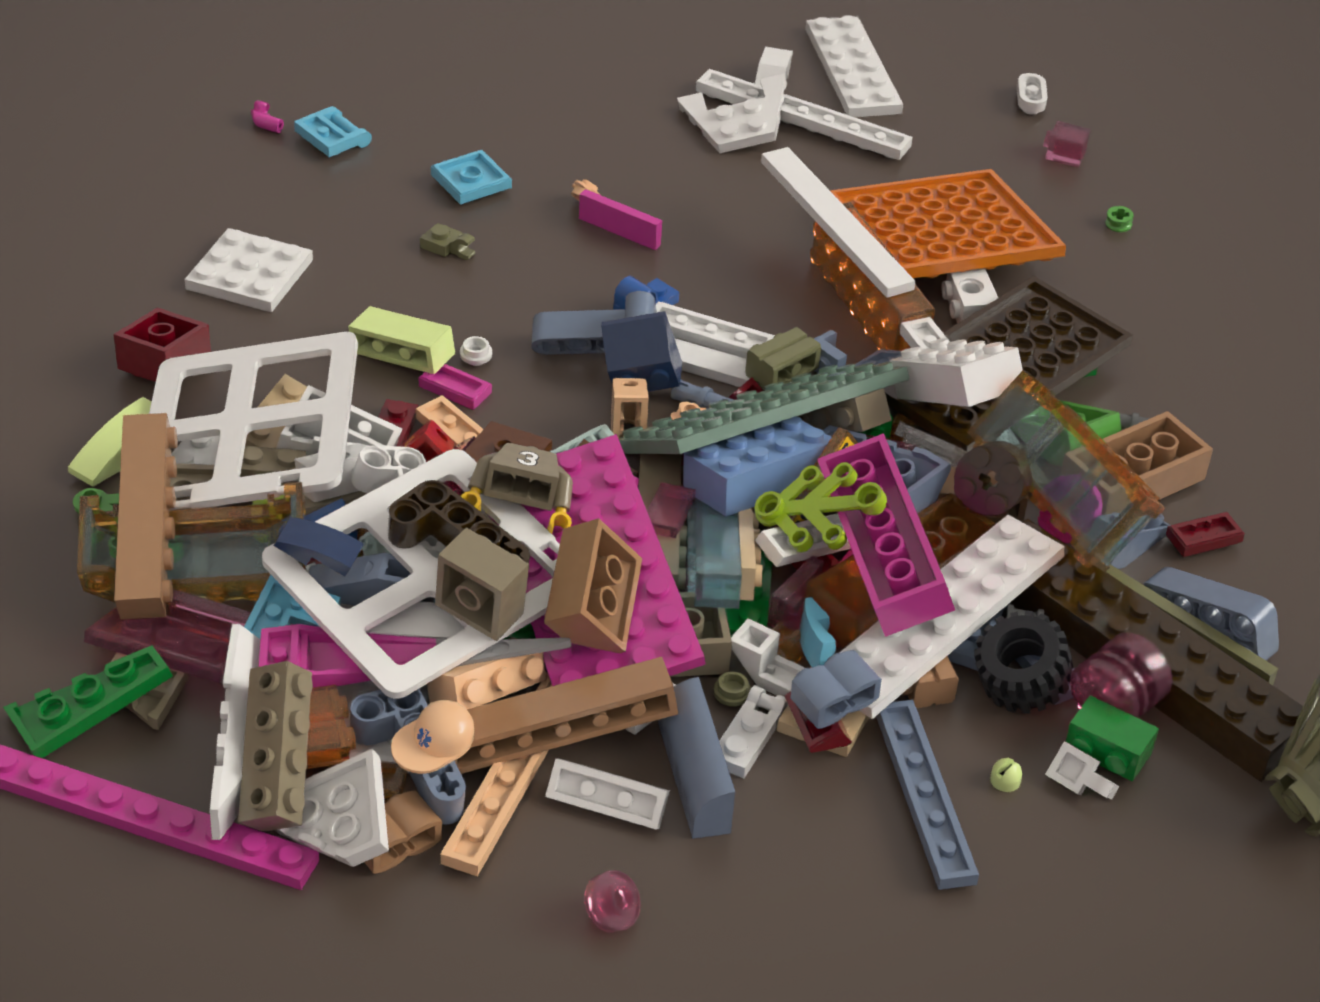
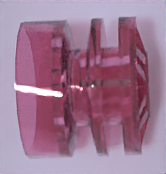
M1128 632L1116 635L1096 653H1093L1087 660L1079 664L1072 671L1070 686L1072 696L1079 709L1091 695L1130 715L1140 718L1146 711L1150 710L1170 693L1172 675L1164 655L1153 643L1140 635Z

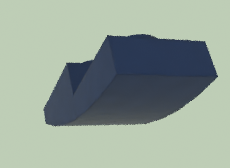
M290 517L276 540L274 547L305 565L313 557L345 577L364 543L329 526Z

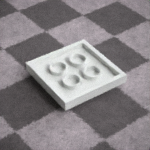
M228 228L185 278V289L272 313L313 261V253L310 249L294 244H287L267 237H260Z

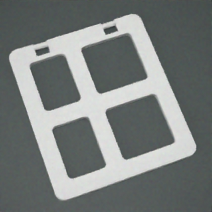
M339 332L174 357L161 363L149 414L167 413L170 427H176L178 442L220 436L212 479L208 482L174 487L176 498L190 496V499L176 501L175 508H169V513L174 510L188 508L194 510L277 498L280 495L300 492V494L325 491L337 487L343 478L358 350L356 335L352 332ZM331 356L327 390L324 397L251 408L259 367L274 363ZM232 370L224 411L218 414L174 420L181 384L184 378ZM322 421L318 459L314 466L240 477L246 437L249 432ZM299 480V483L281 486V483Z
M459 449L449 450L315 521L345 534H349L358 528L367 529L411 573L408 577L350 609L342 608L298 563V560L274 547V544L265 548L262 553L264 568L373 683L390 698L398 699L409 695L543 616L547 610L552 579L526 593L523 615L498 641L493 640L453 616L465 628L464 630L403 665L396 664L366 633V631L424 598H435L438 558L433 557L420 543L405 549L391 544L388 539L389 508L394 501L420 483L428 480H436L442 483L454 481L464 492L470 491L468 484L477 462L465 451ZM480 494L481 508L501 528L528 548L530 555L553 577L557 559L552 561L543 551L550 547L558 555L560 544L556 541V538L521 504Z

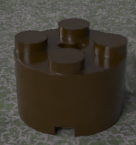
M1006 441L987 442L973 448L957 464L954 474V493L967 508L978 514L992 516L1008 511L1027 496L1032 485V470H1030L1026 455L1020 448ZM992 471L996 473L994 478L998 481L996 484H992L990 482L991 477L988 476Z

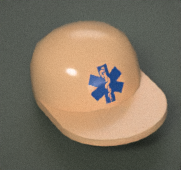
M451 700L432 702L422 710L418 719L404 726L394 735L391 742L392 757L401 768L417 774L435 772L460 758L470 749L474 739V721L467 709L457 702Z

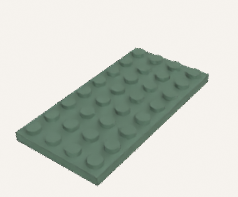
M892 362L877 365L867 363L859 366L848 364L840 367L838 365H830L818 369L819 374L811 376V373L794 376L791 378V383L777 382L764 386L765 391L756 393L755 390L736 395L737 400L728 402V399L709 403V409L700 411V408L681 412V418L672 420L671 417L655 420L652 422L653 427L643 429L642 426L624 430L622 431L624 437L618 439L624 454H682L909 380L907 366L893 367Z

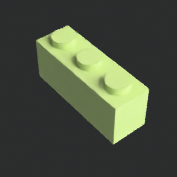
M371 306L348 326L349 332L354 333L358 341L357 354L435 374L455 354L451 326Z

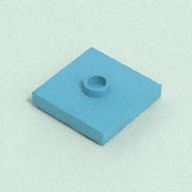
M483 150L431 166V175L460 205L512 188V179Z

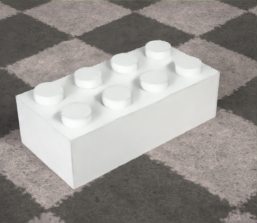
M942 338L929 342V348L922 350L920 347L905 349L901 351V357L889 360L892 362L893 367L907 366L909 380L895 384L898 399L970 407L1026 388L1018 347H1004L1003 342L985 345V341H975L967 344L965 339L949 342L948 338Z

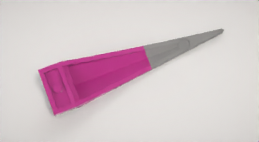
M294 624L261 629L259 667L284 661L296 664L312 672V690L372 681L321 627ZM367 633L398 665L411 661L447 640L443 638ZM566 637L502 639L458 666L566 649L571 647V641Z

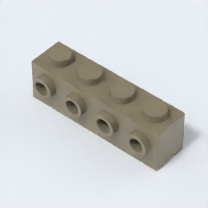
M289 661L251 668L249 673L238 822L262 832L302 826L312 672Z

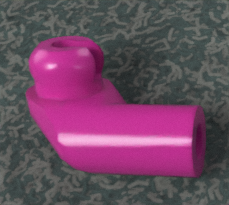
M256 100L254 108L251 109L254 124L257 127L280 133L283 129L284 121L270 116L268 113L269 103Z

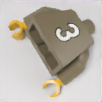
M506 443L499 452L482 456L478 460L468 484L470 491L463 493L461 497L480 512V494H483L484 496L549 511L555 510L547 527L551 534L554 526H560L563 529L571 527L572 521L566 512H569L571 507L573 481L571 476L561 466H558L555 453L539 450L534 446L526 447Z

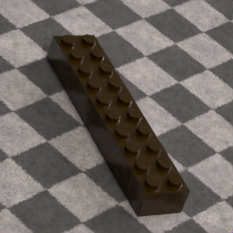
M1028 518L1022 523L1063 545L1064 557L1013 599L1010 604H1013L1014 608L1036 612L1038 608L1044 609V615L1049 617V621H1055L1060 625L1061 631H1064L1069 647L1262 782L1265 776L1278 766L1303 706Z

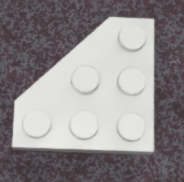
M370 749L305 779V805L303 808L302 826L275 830L279 835L352 867L388 852L380 756L373 749Z

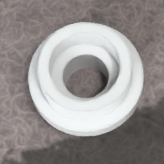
M469 337L460 348V357L470 365L479 366L492 358V348L483 337Z

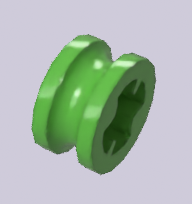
M1114 206L1108 209L1105 223L1109 229L1116 232H1126L1131 229L1134 214L1129 208Z

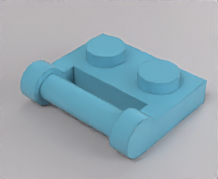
M334 106L294 121L295 132L328 157L338 155L355 146L364 148L370 144L372 139L371 134L367 130L356 127L344 118L342 112Z

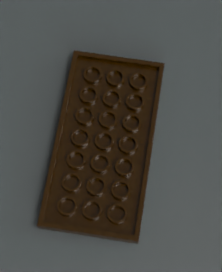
M1033 276L943 333L950 342L965 339L967 344L975 341H985V345L1003 342L1004 347H1018L1026 388L970 407L898 399L895 384L884 388L888 406L965 455L973 448L988 442L1130 346L1133 334Z

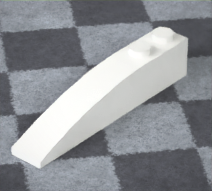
M232 624L224 672L225 701H221V734H218L217 766H214L210 803L212 840H221L239 815L249 673L251 668L259 667L260 639L240 624Z

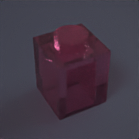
M1057 121L1053 130H1048L1045 136L1043 146L1048 148L1046 159L1079 168L1086 154L1091 129Z

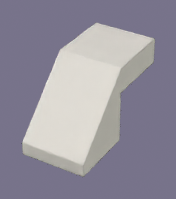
M765 47L759 62L755 84L761 86V78L785 73L786 79H788L793 51Z
M747 619L731 637V649L757 686L776 696L778 694L784 696L791 691L794 677L805 667L777 655L780 633Z

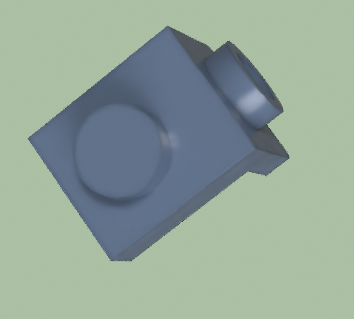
M830 330L814 338L821 345L819 368L814 370L817 374H819L818 369L826 366L838 365L840 367L846 365L847 355L836 348L837 333Z

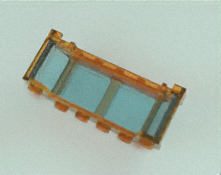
M1024 370L1021 371L967 431L976 441L973 445L974 448L987 442L1006 441L1014 444L1024 452L1033 477L1029 490L1033 494L1029 498L1030 501L1041 511L1046 512L1048 510L1052 515L1049 521L1063 534L1068 532L1073 537L1070 541V544L1076 549L1073 555L1088 569L1093 565L1106 572L1110 568L1109 564L1152 518L1156 519L1165 509L1160 503V497L1068 405H1064L1044 384Z
M284 483V498L282 500H275L274 494H267V504L169 511V517H173L175 526L174 539H168V548L173 550L174 568L167 571V580L172 582L173 600L172 602H166V604L185 606L196 602L219 604L227 600L246 599L257 601L270 576V573L262 564L264 549L276 542L290 517L304 519L306 514L303 483ZM99 495L80 496L77 573L84 592L115 603L119 504H113V511H103L99 507ZM298 561V563L307 571V566Z

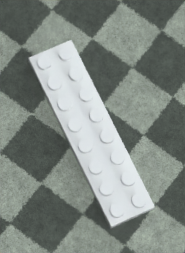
M1010 515L1005 516L941 569L955 611L886 637L880 622L877 621L840 652L855 650L882 679L879 698L859 711L871 719L878 715L1064 557V546Z

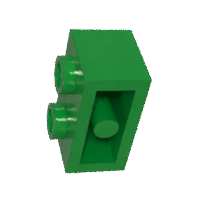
M1090 695L1071 720L1065 742L1100 762L1099 766L1133 782L1153 752L1159 728Z

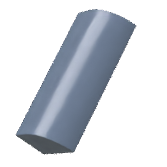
M696 677L674 686L678 714L658 720L692 839L730 834L735 801L733 782L700 679Z

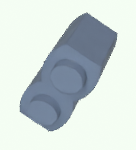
M849 650L833 654L824 665L805 668L798 672L792 680L790 698L816 728H824L839 721L848 713L864 709L876 701L880 696L882 679L855 650Z

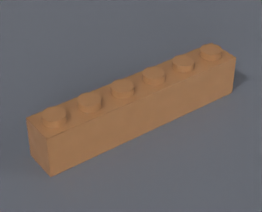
M167 413L123 415L114 597L121 620L166 617V602H172L173 600L172 582L167 580V571L174 568L173 550L168 548V539H174L175 537L174 519L169 517V508H175L176 506L174 486L170 487V478H176L177 476L175 456H171V448H177L178 438L176 427H170Z
M662 657L467 709L474 721V739L470 749L463 756L456 759L455 763L460 773L463 774L492 766L493 763L514 760L677 715L678 709L674 686Z

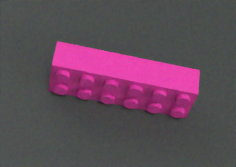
M884 433L818 458L817 460L824 479L830 476L834 468L842 462L850 463L857 472V480L853 485L849 487L839 486L831 493V497L855 495L856 490L868 482L877 483L887 496L886 507L878 515H867L861 510L837 512L885 637L955 611L947 584ZM849 472L844 473L841 478L845 477Z

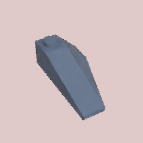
M830 425L822 430L825 434L838 440L837 451L847 436L854 444L867 440L866 434ZM887 440L917 515L922 520L930 514L951 471V464L926 449L915 447L910 451L898 448L897 442Z

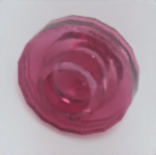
M618 870L605 871L591 878L586 887L584 898L586 910L591 921L599 929L608 933L623 931L634 925L639 917L641 907L640 895L635 883L625 873Z

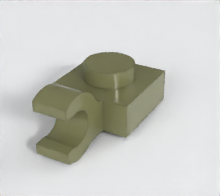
M437 223L420 237V248L444 257L453 253L461 259L468 260L475 254V250L469 249L467 246L475 241V237L468 233L463 234L461 231L450 228L447 225Z

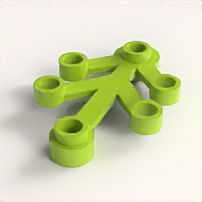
M842 462L824 480V475L819 468L810 465L805 467L801 471L800 476L781 493L769 491L760 495L755 502V516L764 526L778 525L789 537L790 544L797 552H806L813 546L814 538L806 528H798L789 517L792 515H804L822 534V539L826 545L832 550H838L846 544L847 536L839 525L832 524L822 513L861 510L867 515H878L886 507L887 496L877 483L868 482L861 485L856 490L855 495L828 497L839 486L849 487L853 485L857 480V472L850 463ZM849 472L845 477L841 478L844 473ZM815 475L812 480H809L811 476ZM806 488L813 490L804 499L794 500ZM839 534L836 539L831 540L834 535ZM805 537L803 541L797 543L800 538Z

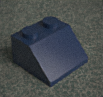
M665 311L602 322L607 372L611 383L615 378L645 379L648 392L680 387L682 359Z

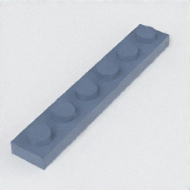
M914 701L892 702L876 715L938 890L977 885L978 870Z

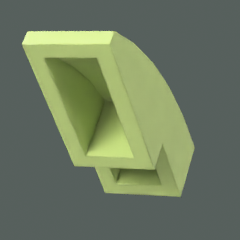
M141 397L110 419L76 455L68 466V473L94 487L120 472L123 415L149 414L152 401Z

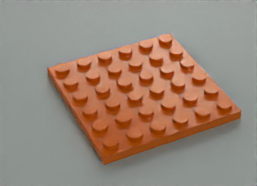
M992 169L830 190L912 278H935L939 274L965 272L981 268L994 269L997 266L1008 264L1022 265L1025 262L1036 260L1050 261L1053 258L1064 257L1066 253V244Z

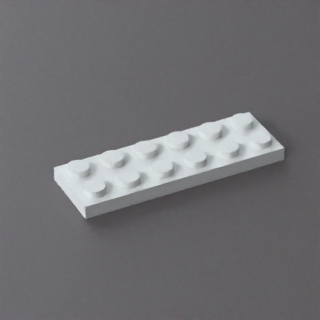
M847 15L842 18L819 17L813 20H806L805 30L846 115L867 117L902 114L903 103L859 17Z

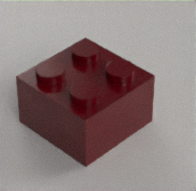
M158 307L113 334L117 368L136 377H142L154 382L157 379L159 366L165 360L211 352L209 325L207 323Z

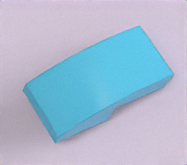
M812 597L805 598L799 638L806 659L811 667L824 665L827 659L835 653L836 641L827 632L830 627V617Z

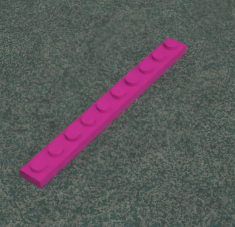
M0 745V789L298 890H302L319 862V852L234 822L221 840H212L210 814Z

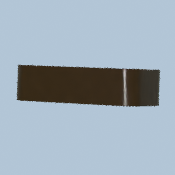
M428 480L422 482L390 505L388 539L392 545L398 548L414 547L430 535L447 547L465 528H468L478 535L487 537L492 543L509 553L518 555L529 564L530 552L524 544L440 481Z

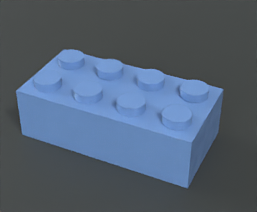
M795 416L685 452L683 490L727 517L755 507L756 500L765 492L774 491L781 493L800 476L801 471L807 466L814 465L821 471L817 459L836 452L838 440L825 434L821 429L802 421L800 417ZM815 475L811 476L809 480H812Z

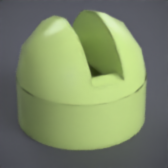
M1011 758L997 760L992 767L990 775L991 784L1003 792H1012L1019 788L1022 779L1021 766Z

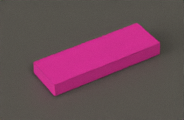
M587 189L580 193L579 219L653 250H656L661 245L662 220Z

